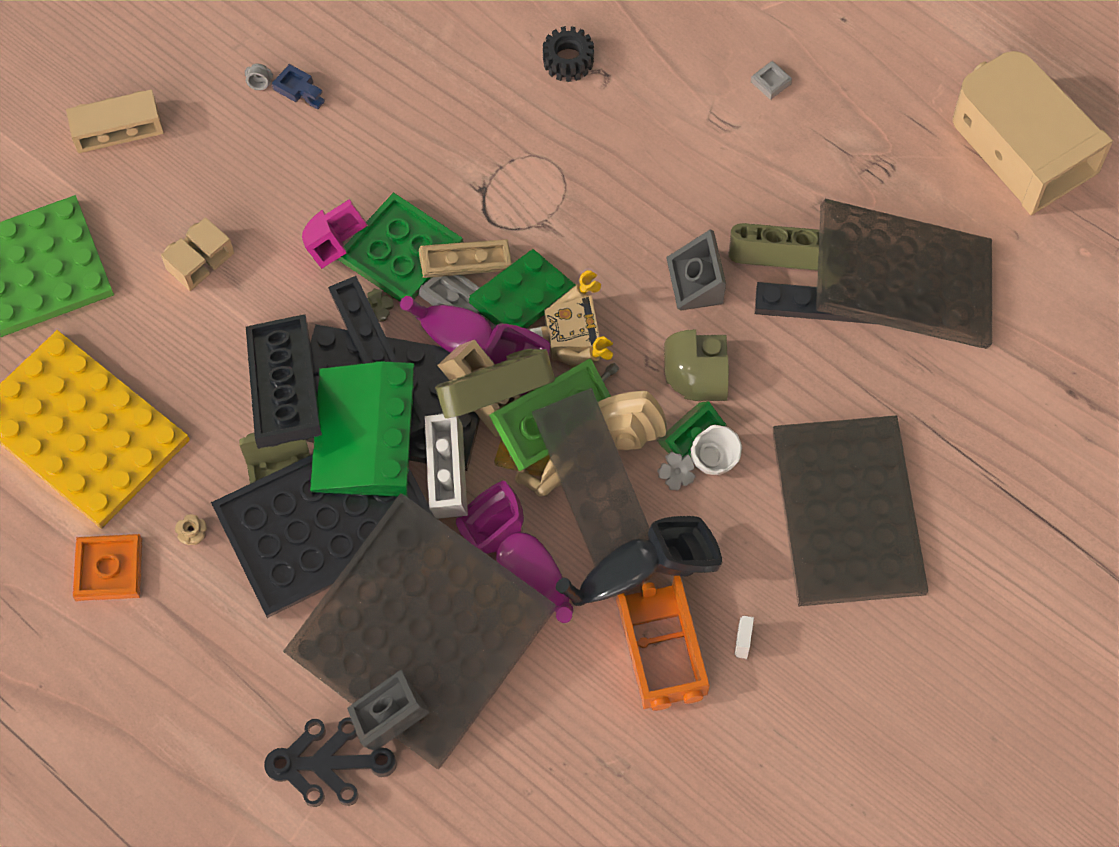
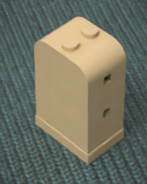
M1017 51L1003 53L988 63L984 61L972 73L968 74L963 80L953 114L955 128L1021 201L1022 206L1031 216L1099 174L1113 142L1106 132L1100 130L1028 55Z

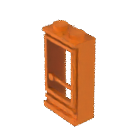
M674 576L672 586L655 589L654 583L650 582L642 585L640 593L626 596L624 593L617 595L616 602L643 709L652 708L653 711H659L669 708L671 703L684 700V703L690 704L701 701L704 698L703 696L708 695L709 682L681 577ZM679 617L681 632L649 639L642 637L639 641H636L633 626ZM684 637L695 682L649 692L638 647L646 648L648 644Z

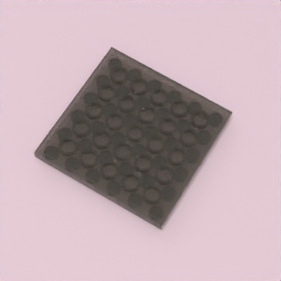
M400 493L283 652L351 704L402 669L430 713L395 738L439 770L558 606Z

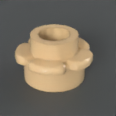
M193 514L186 515L175 526L178 540L187 545L200 543L204 539L205 531L207 530L206 522ZM193 527L194 529L190 532L188 528Z

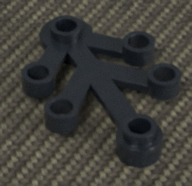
M350 717L344 718L339 722L338 731L313 756L300 757L313 741L323 739L326 734L323 722L319 719H311L305 724V732L288 749L277 748L267 755L264 768L272 780L277 782L289 781L303 795L306 804L310 807L320 806L325 799V795L319 785H310L298 771H313L337 794L342 805L351 806L358 800L356 787L353 784L345 783L332 770L371 769L374 775L387 777L395 771L396 759L394 753L384 747L367 755L333 756L348 740H353L358 736L355 728L349 734L343 732L345 725H353ZM312 726H320L321 731L318 734L312 735L309 733ZM381 755L388 758L387 763L384 765L376 764V759ZM279 759L287 761L286 766L282 769L275 767V763ZM345 790H352L354 795L351 799L345 800L342 798V793ZM312 791L320 793L319 798L315 801L308 799V795Z

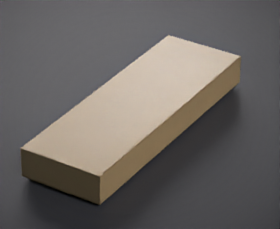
M508 239L420 246L418 249L423 278L502 272L512 264Z

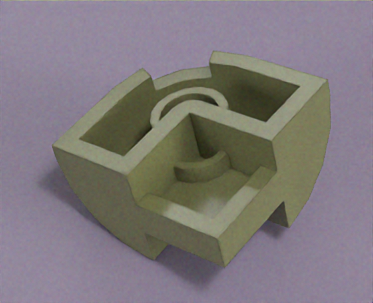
M696 329L680 331L669 336L664 343V372L667 384H670L676 392L683 395L684 399L727 401L729 379L727 336L696 335Z

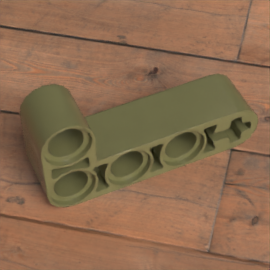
M740 223L731 229L728 254L732 261L740 264L818 270V285L826 291L835 292L841 290L845 285L849 263V240L845 234L838 231Z
M526 349L514 352L506 356L507 360L437 385L435 388L444 418L461 416L554 382L555 377L547 349Z

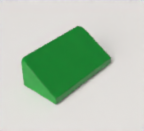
M709 401L700 402L666 432V435L659 438L657 442L668 453L681 454L682 458L685 455L691 457L692 442L701 432L712 425H727Z

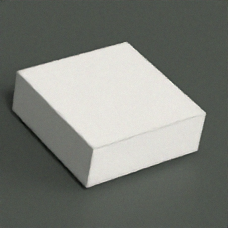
M740 617L734 654L738 658L747 659L754 617Z

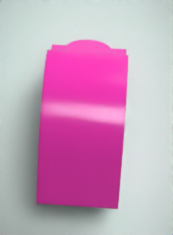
M348 199L327 214L323 210L318 212L305 226L302 240L307 251L320 268L323 269L347 253L343 241L365 228L367 223L352 201Z

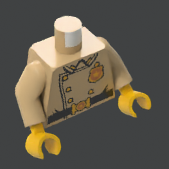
M587 270L582 273L579 280L580 284L574 286L549 308L544 310L545 326L529 329L550 343L552 360L560 361L572 367L590 358L594 363L601 360V357L605 360H610L613 357V352L607 349L608 346L613 345V342L604 336H599L592 295H588V291L596 293L601 289L600 282L593 281L591 283L597 277V274Z

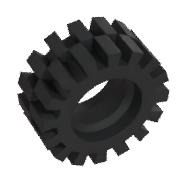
M566 26L561 27L560 33L557 29L553 30L552 36L548 34L546 42H543L545 70H549L551 77L556 74V80L559 81L562 80V77H566V82H571V77H575L577 81L581 79V74L584 77L587 76L588 69L592 70L594 63V43L591 41L590 35H585V31L582 29L577 33L576 27L571 26L570 31H566ZM565 49L579 52V55L573 59H564L557 54Z

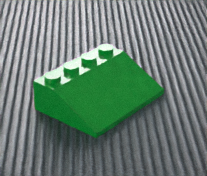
M374 362L320 369L317 400L322 435L314 437L311 492L407 497L415 376L414 363Z

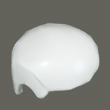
M712 425L701 432L692 442L691 457L693 462L705 474H724L731 470L741 458L742 444L739 436L726 426Z

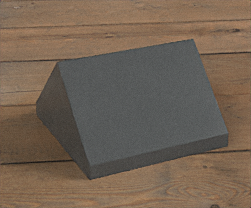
M708 230L666 257L677 309L681 311L724 304L726 280L715 233L713 230Z
M402 669L347 708L360 743L365 748L373 751L380 749L430 713Z

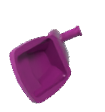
M405 296L400 301L401 309L410 312L416 319L420 320L426 333L450 353L459 345L475 340L494 364L506 361V356L526 349H547L549 355L550 343L540 335L520 326L501 323L492 330L486 318L465 308L450 305H434L426 308L415 302L410 296ZM529 391L519 394V396L521 397L527 394Z
M503 480L494 484L467 505L468 516H458L455 523L460 533L478 551L484 554L497 552L496 560L498 567L512 585L539 603L541 607L556 612V618L559 622H569L572 619L574 609L572 604L569 603V598L556 590V583L563 578L557 564L545 546L536 537L523 533V508L512 487Z

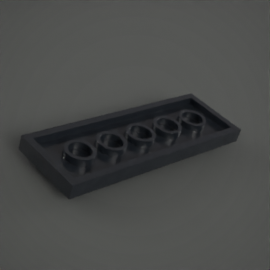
M306 314L246 326L254 435L257 448L274 447L283 443L321 436Z

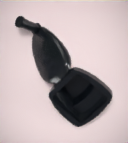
M673 516L662 518L651 524L648 530V540H631L612 551L600 561L587 575L581 584L580 590L571 584L568 578H561L556 583V590L568 597L575 606H582L586 603L602 601L628 592L650 579L655 572L680 577H688L693 573L717 572L722 565V556L714 535L700 517Z

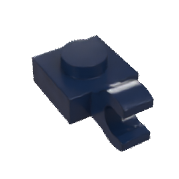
M288 64L272 82L274 91L294 102H297L302 97L315 109H319L325 102V99L320 97L323 93L322 90L312 85V76L291 64Z

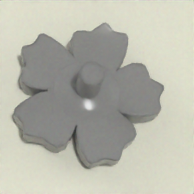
M674 452L667 454L665 457L668 464H661V468L657 470L659 473L658 477L667 479L665 483L669 486L670 490H679L681 484L687 486L693 483L695 475L690 472L694 469L693 459L689 455H685L682 458L681 454H675Z

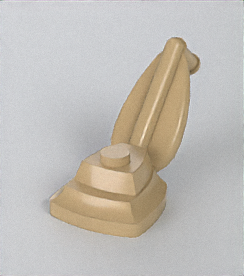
M648 391L628 392L601 400L596 404V420L581 423L564 439L547 463L541 481L529 474L526 469L517 472L515 481L534 491L537 496H546L553 489L569 481L587 468L602 453L604 448L616 450L641 449L645 442L664 437L667 424L663 409Z

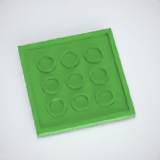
M76 195L0 222V337L114 296Z

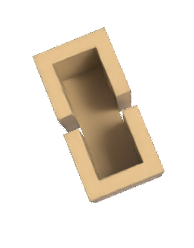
M205 217L188 229L184 240L180 238L178 241L169 244L161 254L166 270L191 291L210 275V272L203 266L205 263L216 270L234 254L230 238Z

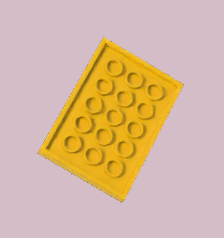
M58 330L0 383V444L101 529L190 441L185 432Z

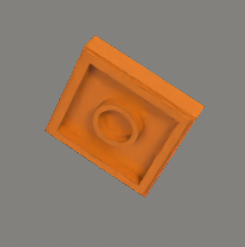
M141 535L76 537L73 584L74 600L140 598Z

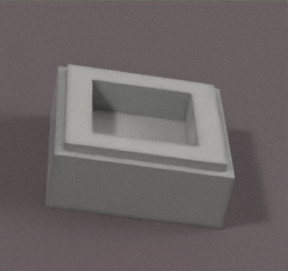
M771 61L751 76V83L771 100L791 85L792 78L775 62Z

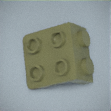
M254 432L239 440L240 448L247 464L250 484L310 456L306 440H297L260 449L257 448Z

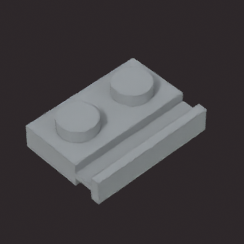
M463 275L433 277L420 287L419 296L433 306H456L482 315L469 303L470 295L480 287Z

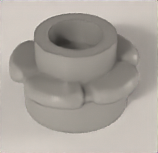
M256 63L245 70L246 83L250 88L264 90L271 84L273 74L265 65Z

